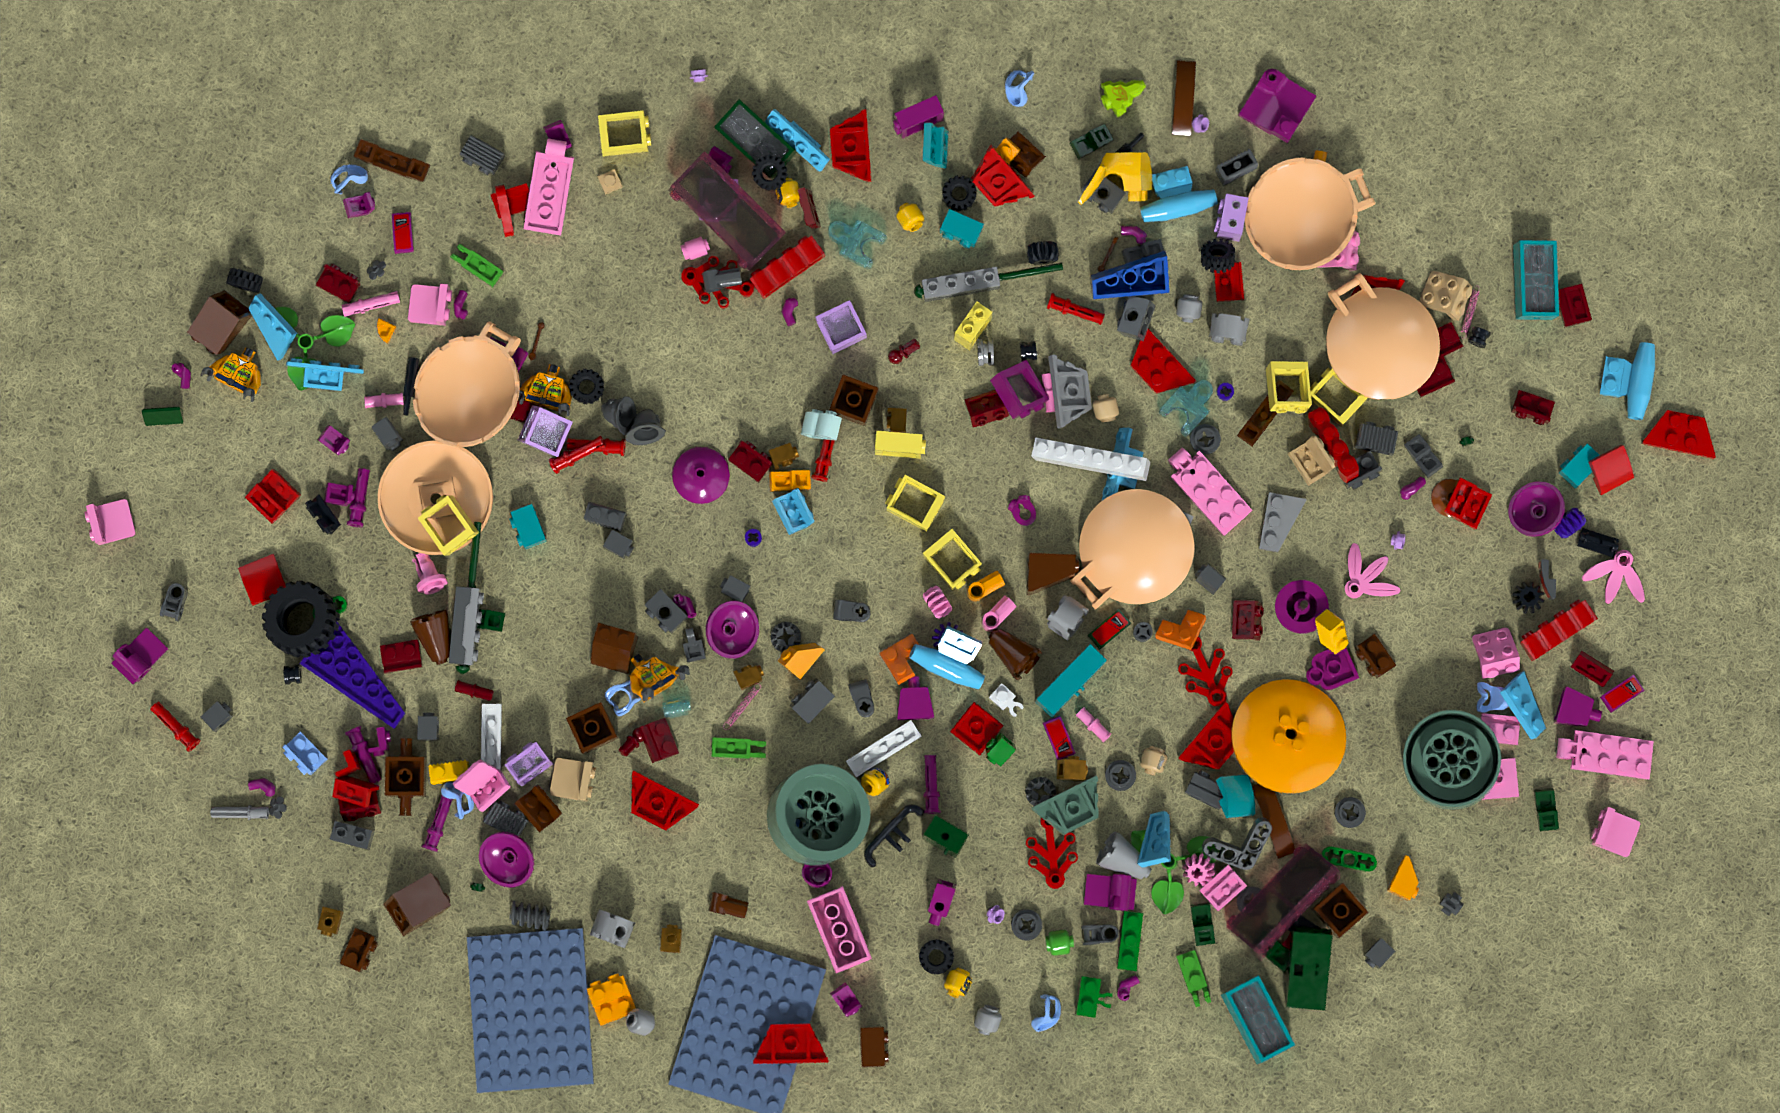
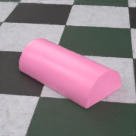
M843 886L807 901L836 973L872 959Z

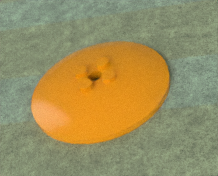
M1283 679L1259 686L1242 701L1233 719L1231 740L1240 766L1255 782L1276 792L1301 793L1320 786L1337 770L1346 748V729L1340 711L1324 692L1306 682ZM1286 730H1293L1296 735L1295 738H1287Z

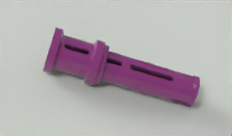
M359 468L355 486V497L353 503L349 506L351 512L346 525L362 528L364 526L362 523L363 515L366 512L364 504L370 470L363 468L361 470Z
M361 726L345 732V735L349 737L352 751L357 753L369 782L374 784L382 779L370 753H368V742L363 738L360 731Z
M925 755L926 792H924L923 798H925L926 810H924V814H940L936 755Z
M441 795L431 827L427 828L428 834L424 844L421 845L422 848L438 852L437 846L440 837L444 835L442 829L453 799Z

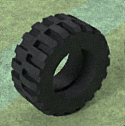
M297 581L296 584L289 582L286 583L285 588L282 586L277 588L278 592L275 595L272 593L269 596L270 602H266L264 605L266 613H262V619L265 621L262 626L263 630L267 632L265 635L268 640L278 649L288 655L291 654L293 657H310L311 653L314 655L319 654L322 647L326 649L329 646L328 642L330 639L333 641L336 637L334 631L339 629V624L336 621L340 620V614L336 612L338 607L333 602V598L320 587L310 582ZM300 604H312L315 609V619L312 626L303 634H289L287 618L290 612Z

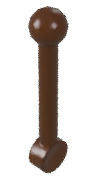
M1114 237L1101 266L1098 267V272L1105 271V265L1118 237Z
M539 322L537 325L538 331L533 349L528 355L530 360L536 359L535 352L541 331L545 327L543 322Z

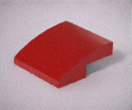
M1620 444L1588 462L1595 476L1593 480L1600 495L1634 478L1632 466L1624 445Z
M271 469L245 498L273 524L301 494L275 469Z
M1460 477L1444 513L1473 529H1477L1492 494Z
M274 554L238 568L252 606L269 600V596L272 593L275 595L278 592L276 589L280 586L286 587L284 577Z

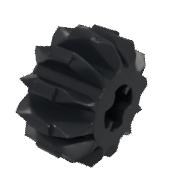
M1038 241L1027 246V258L1030 264L1047 265L1058 261L1059 249L1055 242Z
M1522 582V588L1516 586L1517 592L1512 593V596L1517 598L1512 601V604L1519 603L1516 610L1518 611L1523 607V614L1528 612V608L1531 614L1535 613V608L1537 610L1541 609L1539 603H1544L1545 601L1539 598L1544 595V592L1538 593L1537 590L1540 589V586L1537 585L1533 588V582H1530L1528 586L1525 582ZM1529 593L1532 600L1526 602L1524 596Z

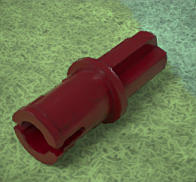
M458 680L455 686V692L470 695L471 698L477 697L491 701L494 695L493 690L477 686L476 683L473 685Z

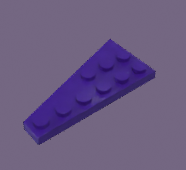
M339 625L338 631H334L336 637L333 641L330 639L328 642L329 646L326 649L322 647L320 649L321 652L317 655L311 653V656L303 658L300 664L395 729L406 713Z

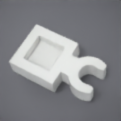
M1002 683L989 697L1002 710L1008 707L1013 717L1017 716L1013 711L1015 706H1018L1020 709L1024 708L1021 703L1013 701L1016 695Z

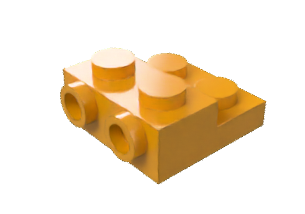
M619 973L609 976V981L602 984L600 980L589 984L590 988L587 989L600 1026L626 1017L629 1012L636 1009L624 975L619 976Z

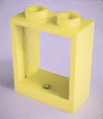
M644 111L598 115L603 156L648 151V146H651L650 134H646V127H649L648 116H644ZM640 119L641 144L610 147L607 122Z
M976 302L955 331L954 340L970 350L992 320L993 312L979 302Z
M1271 361L1266 368L1270 411H1276L1277 413L1295 411L1298 414L1307 412L1312 405L1308 362ZM1275 376H1299L1301 402L1277 401Z
M1327 368L1321 375L1323 379L1319 383L1315 381L1310 387L1311 400L1318 407H1322L1329 417L1342 427L1368 397H1364V395L1348 388L1358 398L1341 416L1337 415L1316 396V393L1332 376L1348 388L1337 377L1333 369Z
M876 431L875 455L921 459V454H925L926 440H922L923 434Z
M904 475L903 479L899 477L895 484L896 492L894 495L890 494L885 503L888 505L887 511L927 532L942 506L945 496L907 475ZM906 484L935 498L923 522L894 508Z
M453 495L441 496L436 500V505L433 507L428 506L421 511L422 515L418 517L444 556L452 554L479 534ZM448 504L466 530L445 545L428 521V518Z
M953 529L923 552L924 558L952 590L954 588L960 589L967 583L965 581L970 575L974 577L981 571L979 567L982 566V563ZM952 540L955 541L974 564L954 582L932 558Z

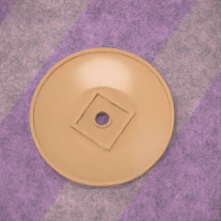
M433 440L417 443L406 448L389 463L379 483L377 500L382 522L395 540L406 548L418 553L443 555L418 519L422 515V510L428 506L433 507L436 505L431 502V497L434 494H440L441 496L453 495L473 525L474 522L482 523V532L492 511L493 489L485 467L475 455L463 447L448 446ZM448 504L428 518V521L445 545L466 530ZM470 539L456 551L466 547L468 544L472 542V539Z

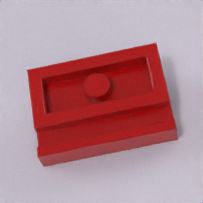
M1241 262L1234 263V267L1231 266V270L1226 269L1224 273L1222 270L1220 273H1216L1217 271L1214 270L1216 302L1244 301Z

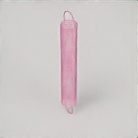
M1472 290L1474 296V307H1476L1475 303L1477 302L1478 298L1476 295L1475 299V290ZM1470 299V301H1469V303H1470V305H1471V319H1470V321H1469V305H1468V309H1467V312H1466V314L1468 315V329H1467V327H1466V316H1465V320H1464V323H1463V325H1465V333H1466V334H1468V332H1469V329H1470L1469 324L1471 325V321H1472V318H1473L1472 314L1474 313V310H1475V308L1472 310V299Z
M759 684V685H760V684ZM760 685V688H761V685ZM754 686V687H755V686ZM753 687V689H754V687ZM751 689V691L753 692V690ZM754 689V691L758 693L759 690H757L756 692V690ZM759 689V690H760V689ZM749 691V692H750V691ZM750 692V694L752 695V693ZM753 692V694L756 696V693ZM748 693V695H749V693ZM746 695L747 699L751 702V700ZM749 695V697L751 698V700H753V698H754L755 696L752 695V698H751V696ZM745 698V700H746V698ZM743 699V702L741 701V703L746 708L748 704H746ZM746 700V702L749 704L750 702ZM740 704V706H741V704ZM738 705V708L740 709V707H739V705ZM741 706V708H742L743 710H745V708H743V707ZM736 708V709H737V708ZM737 709V711L739 712V710ZM740 709V711L743 712V710ZM735 710V712H736V710ZM733 712V714L735 715V713ZM736 712V714L738 715V713ZM739 712V715H738V716H740V714H741L740 712ZM731 714V715H732V714ZM732 715V717L734 718V716ZM735 715V717L738 718V716ZM730 716V718H731V716ZM728 718V720L730 721V719ZM731 718V720L733 721V719ZM734 718L733 722H735L737 719ZM727 721V723L729 724V722ZM730 721V723L733 725V722ZM725 722V723H726V722ZM729 724V725H730V724ZM723 725V728H724V725ZM730 725V726H732V725ZM725 729V730H728V729Z

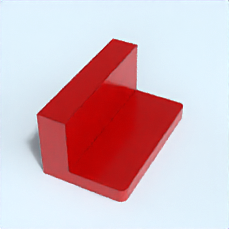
M527 183L506 189L510 215L527 210L530 192ZM496 193L490 194L497 216L501 219Z
M349 749L343 752L348 767L335 772V775L340 778L362 770L354 751Z
M350 776L335 778L332 797L362 807H369L372 791L379 790V786Z

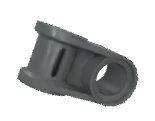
M178 583L169 586L161 606V617L168 616L174 618L177 622L180 621L188 595L185 586ZM180 587L182 594L176 598L173 594L174 590Z
M835 600L834 620L865 622L870 618V609L866 604L847 600ZM864 608V611L867 613L860 617L857 611Z
M867 679L848 684L859 715L865 718L872 716L875 709ZM866 703L867 706H871L868 708V712L860 710L863 708L862 704Z
M1113 925L1081 926L1084 932L1083 945L1111 943L1118 938V929ZM1106 929H1114L1116 935L1113 939L1105 937L1104 932ZM1090 930H1091V935H1092V939H1091V940H1090V934H1089V931H1090Z

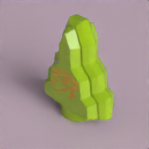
M1132 80L1128 83L1122 81L1101 83L1104 95L1101 96L1102 103L1106 110L1112 108L1116 116L1120 117L1126 113V108L1132 105L1133 98L1139 96L1146 88L1143 80Z

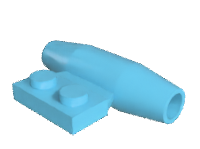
M1188 166L1153 174L1152 184L1155 194L1160 199L1140 207L1143 222L1167 221L1196 214L1217 205L1218 201L1215 190L1191 191L1192 179Z
M1640 342L1633 364L1625 359L1606 356L1600 395L1618 398L1627 395V417L1630 419L1643 420L1651 397L1655 372V345Z
M949 626L946 627L939 640V650L915 644L909 655L910 659L926 670L959 685L980 689L985 675L967 664L974 660L982 645V641Z

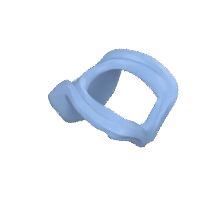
M1015 70L1006 78L1005 92L1008 101L1013 106L1022 107L1027 103V94L1024 86L1029 80L1033 79V71L1025 73ZM1017 74L1025 77L1019 85H1011Z
M343 165L337 168L330 180L335 189L334 193L343 194L341 189L350 180L358 184L366 183L368 172L358 165ZM347 172L348 175L345 180L337 185L334 180L341 173Z
M630 680L614 685L605 692V698L614 707V712L617 716L625 715L635 703L641 700L640 696L631 691ZM622 690L628 694L629 702L626 706L619 709L611 697L617 691Z
M1478 682L1477 690L1482 697L1477 702V711L1486 713L1490 710H1504L1508 708V704L1500 694L1504 688L1490 686L1485 682ZM1484 689L1488 690L1490 694V701L1487 706L1483 705L1488 699V693Z
M447 782L442 786L441 794L446 798L456 799L458 812L455 814V817L463 819L464 815L473 810L474 801L472 798L456 789L453 782ZM463 794L466 795L469 808L463 810L461 806Z
M1048 994L1040 996V998L1046 999L1045 1017H1036L1031 1021V1026L1035 1031L1047 1030L1059 1020L1061 1003L1057 997ZM1050 1000H1055V1014L1051 1018Z

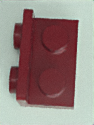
M331 263L330 266L325 264V269L317 281L316 287L350 303L360 286L357 280L358 277L350 272L347 275L341 272V268Z
M996 390L964 399L972 427L984 426L987 423L999 421L1009 416L1008 410Z
M1518 390L1511 412L1515 413L1517 418L1526 419L1527 417L1533 419L1535 424L1544 425V423L1548 424L1551 420L1550 417L1555 401Z
M741 440L728 461L759 483L772 466L771 457L764 452L758 453L754 450L756 447L751 442H743Z
M1234 600L1232 639L1260 641L1263 634L1261 617L1264 614L1261 602L1255 600Z
M377 790L371 793L369 807H362L338 799L343 821H355L359 818L373 817L381 814Z

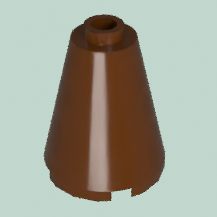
M447 610L435 611V613H428L411 619V626L431 662H436L437 665L448 662L450 643Z
M1002 629L993 630L988 637L990 639L989 645L1016 680L1022 678L1020 675L1023 672L1028 674L1039 661L1040 657L1038 654H1042L1035 646Z

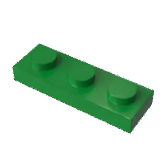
M1124 911L1117 969L1137 971L1143 913Z

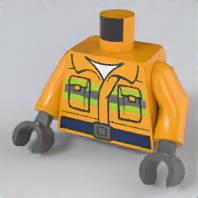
M247 347L244 349L241 357L231 353L215 361L209 367L203 368L201 372V377L204 374L209 375L207 381H211L214 375L217 381L243 393L244 400L245 397L251 396V402L254 401L255 394L261 386L258 366L251 362L256 352Z
M549 364L547 374L538 372L537 375H533L525 381L519 390V404H523L525 397L526 402L558 411V415H561L562 411H566L567 416H569L572 396L569 386L565 384L564 379L558 378L560 367Z
M637 654L631 659V662L636 667L630 675L631 691L640 696L644 703L651 698L654 699V696L672 686L677 679L676 676H679L680 680H684L685 674L690 675L688 666H673L659 660L657 657H652L645 661L640 654Z

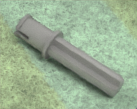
M252 805L248 807H212L211 817L248 818V820L252 818L268 819L269 807H252Z

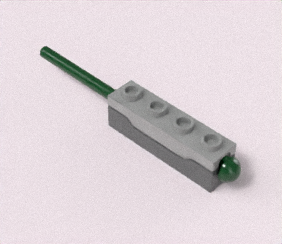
M1062 263L999 274L997 267L923 279L922 287L920 284L916 285L914 294L920 299L924 295L925 302L992 291L1000 289V281L1063 270Z
M474 522V526L479 534L472 538L467 587L456 586L449 663L459 664V666H455V669L460 674L467 673L470 665H474V662L478 660V650H475L476 642L479 643L480 631H477V625L482 620V612H479V606L483 604L484 593H481V589L476 588L475 585L481 522Z

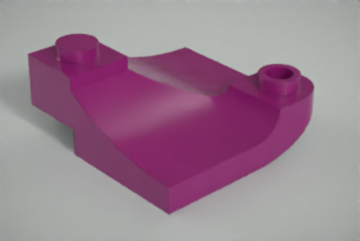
M1268 69L1260 78L1238 116L1266 133L1273 134L1288 143L1317 96L1289 80L1278 70ZM1270 75L1275 76L1274 81H1271L1269 79Z

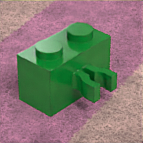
M1081 976L1075 1015L1096 1018L1098 1004L1111 1008V1004L1098 1000V998L1113 996V993H1099L1101 979Z

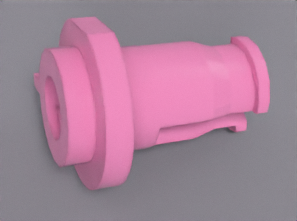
M417 554V559L414 558L412 561L416 565V571L420 582L416 585L418 592L426 595L439 592L444 588V585L448 584L446 576L438 574L434 562L430 559L429 555Z

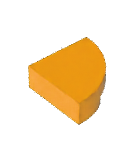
M379 318L377 322L378 334L388 344L396 326Z

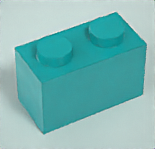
M949 209L940 228V233L947 240L952 241L955 239L959 241V244L969 249L970 246L975 248L984 224Z
M1588 443L1584 447L1580 445L1573 452L1575 456L1571 460L1567 458L1559 466L1562 469L1559 474L1574 488H1577L1592 472L1588 462L1600 456Z
M532 504L511 512L512 517L509 520L512 528H517L519 533L516 536L519 546H524L526 550L547 542Z

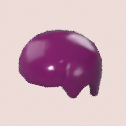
M829 863L824 865L804 864L802 876L809 886L821 888L828 885L831 881L832 869Z

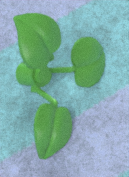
M288 307L275 308L292 328L298 325V316L293 309ZM332 315L325 318L321 323L323 334L312 337L309 334L300 335L297 332L298 345L303 349L304 358L295 357V359H302V363L310 364V360L317 361L313 358L308 359L307 350L313 347L314 340L325 336L327 343L331 346L340 347L345 345L351 338L355 322L344 316ZM288 366L289 378L300 391L307 389V387H303L305 368Z
M1146 830L1132 831L1131 833L1132 846L1139 852L1141 851ZM1198 836L1192 838L1187 844L1189 855L1175 857L1173 854H1170L1171 861L1161 863L1167 869L1168 882L1165 880L1158 881L1153 886L1151 895L1162 914L1166 915L1174 911L1181 904L1184 897L1182 884L1172 882L1171 870L1177 867L1179 860L1191 858L1193 854L1199 857L1203 853L1206 859L1208 856L1205 855L1202 849V843L1210 837ZM1214 844L1212 846H1208L1209 851L1211 848L1216 849ZM1211 858L1209 863H1214L1216 859Z

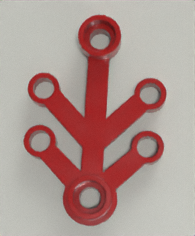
M710 256L708 261L698 268H685L681 274L683 283L693 286L699 296L700 303L703 305L709 304L711 297L708 293L704 292L700 283H704L703 275L701 274L710 268L718 267L719 259L716 256ZM716 259L717 263L715 265H711L710 260ZM729 260L726 266L719 271L730 269L728 267L730 263H734L736 265L735 268H738V264L735 260ZM693 273L694 278L688 279L687 275ZM749 281L742 282V285L725 287L739 291L743 297H750L754 293V286ZM745 285L750 287V290L747 292L743 291ZM720 290L712 292L718 301V306L726 309L729 306L728 298L724 297ZM704 295L709 298L706 302L701 300ZM723 299L727 301L725 306L720 305V301Z
M1197 637V647L1192 648L1190 651L1194 653L1201 672L1190 668L1186 663L1179 665L1178 672L1181 675L1187 674L1206 682L1209 689L1197 686L1194 681H1189L1185 688L1189 693L1195 692L1207 697L1208 702L1212 706L1218 707L1226 701L1227 696L1224 688L1233 670L1229 666H1224L1221 669L1222 676L1216 686L1214 676L1220 661L1225 657V652L1221 648L1216 649L1213 652L1214 658L1210 668H1208L1200 649L1202 641ZM1217 651L1222 652L1223 656L1221 658L1216 657ZM1186 666L1187 672H1181L1180 667ZM1229 669L1230 675H1224L1223 670ZM1188 684H1194L1195 689L1189 690ZM1216 693L1220 695V700L1218 701L1213 699V695Z
M1041 818L1040 824L1045 828L1048 851L1038 844L1034 837L1027 838L1026 846L1049 862L1050 870L1042 865L1036 856L1028 859V865L1031 868L1037 869L1046 877V884L1050 888L1058 889L1063 886L1065 882L1064 874L1078 860V855L1075 852H1069L1066 856L1067 860L1059 869L1057 860L1068 846L1075 842L1076 837L1071 832L1065 834L1064 840L1055 849L1053 826L1046 825L1045 820ZM1067 835L1073 836L1072 842L1066 840ZM1030 839L1035 841V845L1032 847L1028 845V840ZM1070 854H1074L1076 856L1075 861L1069 860L1068 857ZM1033 858L1037 860V865L1035 866L1030 864V860ZM1052 876H1058L1059 881L1057 883L1052 882Z

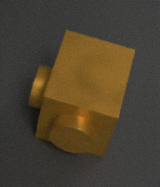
M1068 756V759L1057 760V779L1086 780L1088 773L1086 760H1079L1078 756Z
M667 925L666 928H662L661 952H681L682 929H678V925Z

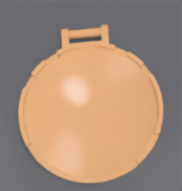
M1305 158L1289 159L1268 169L1261 175V178L1252 187L1248 195L1245 227L1254 248L1270 263L1289 270H1309L1333 260L1351 240L1356 228L1358 212L1376 204L1374 198L1370 196L1363 178L1364 173L1362 169H1356L1343 175L1339 170L1324 161ZM1355 179L1364 199L1361 202H1358L1350 182Z
M1361 273L1355 275L1354 279L1338 289L1328 292V296L1337 310L1332 316L1327 329V356L1335 374L1348 388L1371 399L1392 400L1413 393L1428 380L1439 358L1440 339L1434 319L1417 299L1396 289L1371 288ZM1357 285L1362 289L1344 301L1339 297Z
M489 321L479 336L457 337L449 340V343L441 348H436L419 369L414 385L413 407L424 431L436 441L453 447L474 446L496 435L511 418L517 405L520 380L512 356L518 348L521 339L517 336L509 335L497 328L496 324ZM491 335L498 336L508 342L506 347L490 339Z
M1131 489L1110 495L1090 512L1084 522L1079 541L1080 559L1084 569L1070 582L1073 586L1076 585L1089 599L1095 610L1109 597L1127 604H1146L1166 597L1176 590L1186 578L1194 558V537L1188 519L1173 501L1153 491ZM1086 576L1103 596L1098 599L1081 579Z

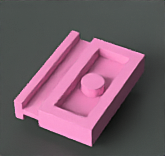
M1481 713V720L1493 731L1498 743L1518 745L1520 722L1516 717Z
M1227 865L1211 882H1208L1199 891L1219 911L1247 885Z

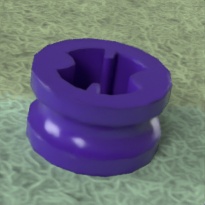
M1229 383L1220 384L1217 389L1218 398L1223 401L1230 400L1234 395L1233 386ZM1222 387H1226L1227 390L1231 391V393H1228L1229 396L1225 397L1224 394L1220 393V390H1223Z
M750 529L745 533L747 545L756 547L761 543L762 536L757 529ZM749 534H758V541L749 542Z

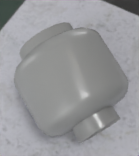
M1184 294L1183 297L1178 299L1176 314L1182 318L1183 322L1193 323V319L1200 318L1202 301L1198 299L1199 296Z
M984 1005V1007L977 1010L974 1025L979 1029V1033L990 1035V1033L998 1031L1002 1019L998 1008Z
M640 1008L632 1010L626 1017L628 1030L641 1036L648 1035L655 1027L654 1015Z

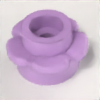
M706 69L691 71V77L689 78L693 79L694 82L705 81V77H708V75H706Z
M1202 114L1195 117L1192 121L1194 131L1198 133L1205 132L1209 127L1208 118Z
M1398 531L1397 535H1392L1391 545L1394 546L1395 550L1403 549L1405 534H1401Z
M995 905L987 911V919L990 923L999 924L1005 915L1004 910L999 905Z

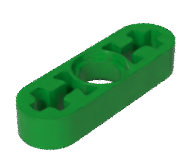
M1332 846L1324 848L1321 852V859L1326 864L1365 872L1373 871L1377 866V860L1371 854ZM1332 850V854L1339 855V851H1341L1340 863H1337L1338 858H1331V861H1329L1325 853ZM1346 854L1354 856L1353 864L1347 865L1344 862L1343 858ZM1358 855L1361 856L1360 860L1365 861L1367 858H1370L1373 866H1369L1367 869L1365 864L1359 863V867H1356Z

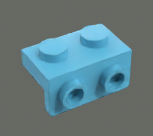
M799 488L772 501L789 535L803 530L814 523L813 513L808 509L805 497Z

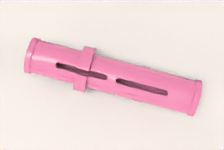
M395 291L369 299H358L356 302L341 306L344 317L356 313L364 314L365 311L400 303L398 292Z

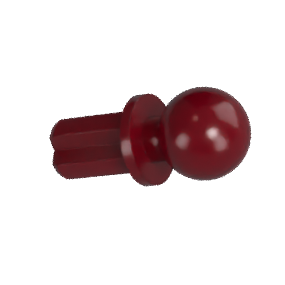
M912 339L904 345H899L900 350L893 349L889 352L888 360L892 364H899L903 360V356L909 358L910 354L920 349L919 342L916 339Z
M639 727L633 730L632 736H627L626 742L619 748L622 756L627 757L635 748L640 746L639 742H643Z

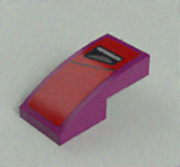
M411 212L392 214L395 254L414 252Z
M1632 675L1600 698L1610 713H1612L1645 690L1635 675Z
M1061 716L1042 722L1057 760L1076 754Z

